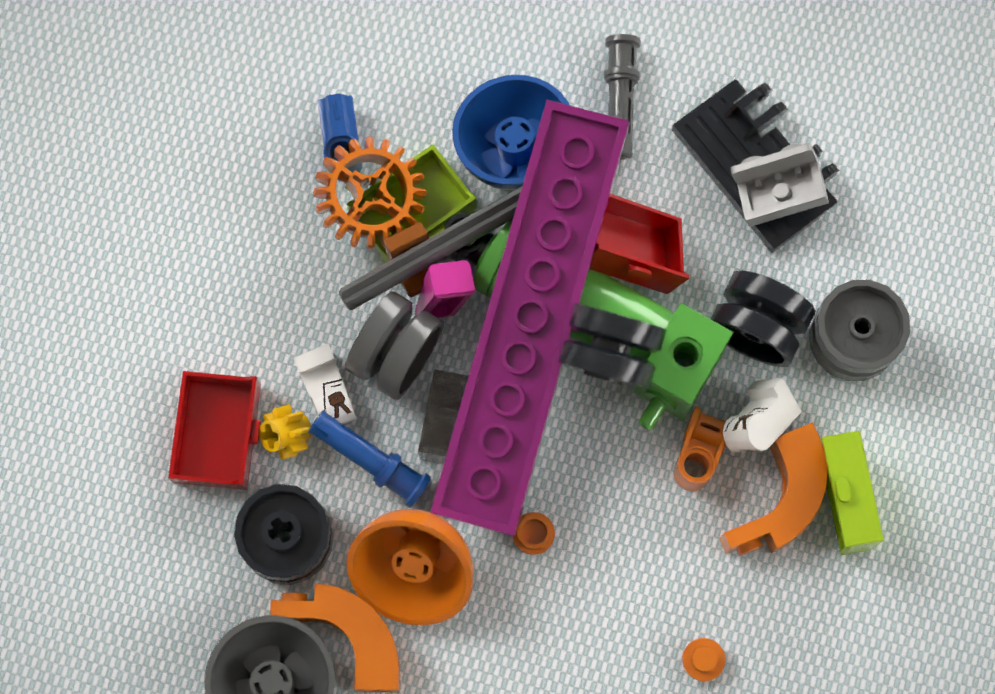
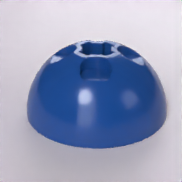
M506 75L491 79L474 89L463 100L456 112L452 128V138L456 153L465 168L479 181L493 188L514 191L523 186L546 101L551 100L570 105L556 87L536 77Z

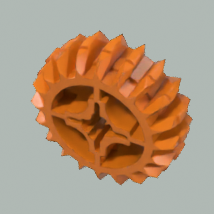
M373 137L366 138L364 149L360 148L359 142L356 139H351L349 141L350 154L340 145L337 146L334 154L338 161L325 157L322 163L330 173L324 171L317 172L315 177L316 181L325 186L315 188L313 196L318 199H326V201L316 206V213H331L324 220L323 226L327 229L337 223L340 226L335 234L337 240H341L346 231L353 234L350 246L354 248L359 243L360 237L366 238L365 246L367 250L374 248L375 237H379L382 246L385 248L383 240L390 237V232L394 235L398 231H403L401 224L407 228L417 224L415 218L410 214L421 215L424 211L423 205L413 201L423 199L427 194L425 189L413 187L423 181L424 175L423 173L410 175L409 171L416 165V160L411 158L403 163L400 159L405 149L401 146L396 149L394 155L387 152L390 146L388 139L383 140L380 149L374 148ZM365 162L376 163L382 166L371 175H363L356 170L352 173L347 169L355 164ZM392 173L398 179L402 189V207L394 203L395 198L388 193L386 188V182ZM337 179L346 184L345 188L349 190L354 198V204L347 214L341 208L337 199ZM381 179L375 195L378 201H375L374 198L370 202L366 200L363 206L358 208L364 194V189L361 186L365 185L367 190L369 185L374 186L377 180ZM369 211H376L383 216L387 213L393 218L377 225L357 222L363 214Z

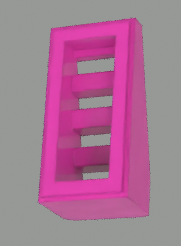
M468 261L432 264L426 272L415 308V315L422 311H428L438 318L455 316L475 292L470 263Z

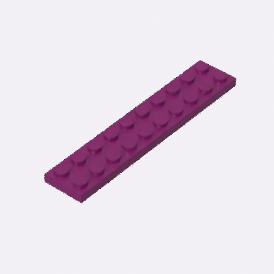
M551 100L546 101L430 511L431 513L515 536L563 366L562 363H558L563 342L571 337L573 329L569 326V321L574 304H580L630 121Z

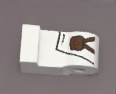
M329 343L294 357L298 371L318 415L322 410H325L327 414L342 424L357 419Z
M783 377L754 381L746 390L751 401L738 414L739 416H732L727 419L723 429L725 444L731 451L739 453L746 450H766L802 412Z

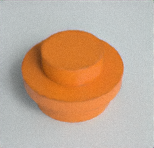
M538 512L526 513L520 517L513 540L522 552L529 555H539L547 551L553 544L555 529L551 520L544 514Z
M695 639L684 649L682 655L683 668L694 680L701 682L711 681L717 678L725 667V653L722 647L712 639Z

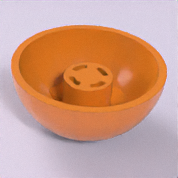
M400 509L385 513L372 520L358 533L347 554V572L354 590L376 612L391 620L409 625L438 624L457 615L470 598L474 582V567L470 550L457 529L434 513L419 509Z

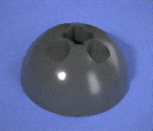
M259 616L241 622L219 640L207 662L204 689L205 694H277L281 690L283 692L280 694H334L335 669L326 645L308 626L284 616ZM282 669L284 670L282 674L284 675L286 682H284L283 676L280 674Z

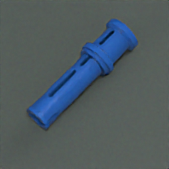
M325 410L320 412L319 417L315 419L308 430L309 434L314 435L373 475V481L379 488L386 486L405 499L404 504L409 508L417 502L430 482V475L427 473L419 474L401 461L402 456L397 453L391 452L389 455L327 414Z

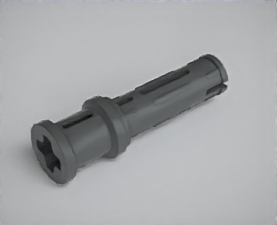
M614 34L605 38V47L609 49L608 69L604 71V79L606 84L609 85L608 115L630 121L620 160H625L626 158L630 159L633 157L634 85L640 80V72L636 69L637 49L641 47V39L631 34Z

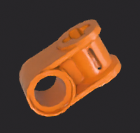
M695 406L682 439L684 442L673 472L674 479L679 487L691 492L699 491L707 485L715 472L720 456H722L726 448L723 437L726 421L702 413V408ZM690 460L698 461L704 467L705 475L698 478L691 477L685 471L684 463Z

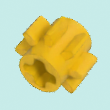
M290 404L273 408V412L263 415L265 422L260 426L259 437L263 447L269 453L279 451L281 460L297 456L298 452L308 449L306 442L311 438V434L308 433L311 423L302 411L292 414V408Z

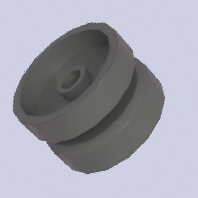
M851 280L835 287L817 309L809 328L810 349L817 363L830 375L845 381L869 380L882 374L905 349L910 335L909 313L902 299L888 286L873 280ZM855 327L863 331V334L858 333Z
M391 291L381 300L362 327L347 357L345 370L363 381L374 377L379 372L377 389L394 400H399L413 384L432 354L444 328V321L428 311H422L411 319L412 302Z

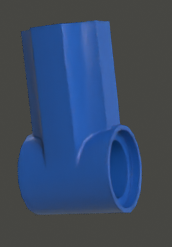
M341 93L327 95L323 99L318 100L324 159L325 157L333 159L335 156L334 150L337 146L340 145L350 152L349 141L356 139L359 142L352 95H343ZM362 163L355 164L347 169L352 173L355 170L360 173Z

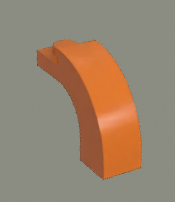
M813 422L780 435L769 447L782 478V493L778 505L771 513L723 533L719 540L726 554L737 550L739 556L753 552L763 547L761 539H765L772 554L794 540L806 529L817 514L826 491L827 462L821 439Z
M315 584L314 601H307L308 594L282 593V600H271L270 615L284 616L299 622L326 623L338 628L347 635L355 654L354 690L356 692L400 693V661L395 641L380 615L363 599L339 587Z

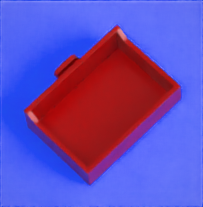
M610 193L590 270L668 295L689 279V275L684 272L682 218Z
M183 371L168 479L172 483L248 490L253 445L259 444V429L261 426V420H257L261 383L257 376L241 377Z

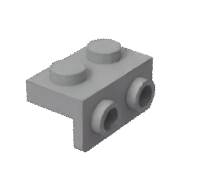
M810 143L803 145L791 144L784 147L780 152L764 157H749L743 160L741 164L730 168L732 177L738 185L745 221L749 227L829 203L819 159Z

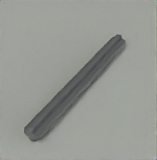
M522 186L342 287L339 290V295L346 308L353 310L432 264L437 263L513 220Z

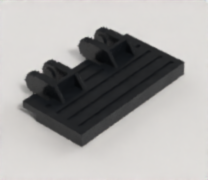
M735 79L674 123L671 130L745 220L738 185L732 177L730 168L741 164L746 158L753 156L764 157L777 153L791 144L777 127L762 137L759 135L760 132L778 120L788 110L783 102L774 104L755 120L747 112L769 96V93L772 91L770 86L766 82L762 83L745 95L747 91ZM815 144L812 148L819 158L823 150L819 145ZM833 163L821 169L824 183L831 180L839 172V169ZM826 189L829 200L828 204L754 225L751 228L770 252L774 253L821 218L838 201Z

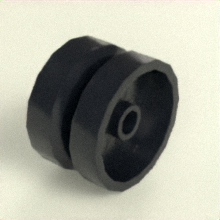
M743 270L733 272L723 293L728 303L717 304L711 320L733 332L727 346L734 351L767 365L789 367L800 346L795 335L805 334L816 313L814 306L797 291L770 277Z
M575 303L569 326L574 331L593 336L591 344L574 339L564 341L558 363L584 370V375L622 385L624 381L650 389L656 367L651 361L631 356L632 349L635 348L650 353L661 351L667 329Z
M276 484L258 490L244 502L236 517L234 538L238 553L258 576L273 584L293 585L309 580L324 567L332 552L333 531L326 511L313 494L298 486ZM286 529L291 530L288 533L292 538L283 543L278 538L279 533Z

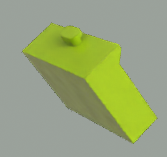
M434 144L413 157L417 163L409 171L410 175L414 173H423L424 175L423 181L413 186L423 188L427 192L425 198L413 200L423 205L424 211L421 215H410L415 218L417 223H422L428 232L429 238L442 232L452 217L458 214H470L477 209V198L467 189ZM392 173L386 182V188L388 193L395 198L394 203L402 207V189L398 179ZM380 181L364 191L363 199L358 208H361L366 200L370 202L374 198L375 201H378L375 195ZM354 199L347 203L348 212L354 204ZM369 211L363 214L357 222L377 225L393 218L387 213L383 216L376 211ZM375 237L374 247L387 263L389 260L386 249L382 246L379 237Z
M860 430L821 437L827 462L826 489L840 554L842 556L870 551L883 542L884 537Z

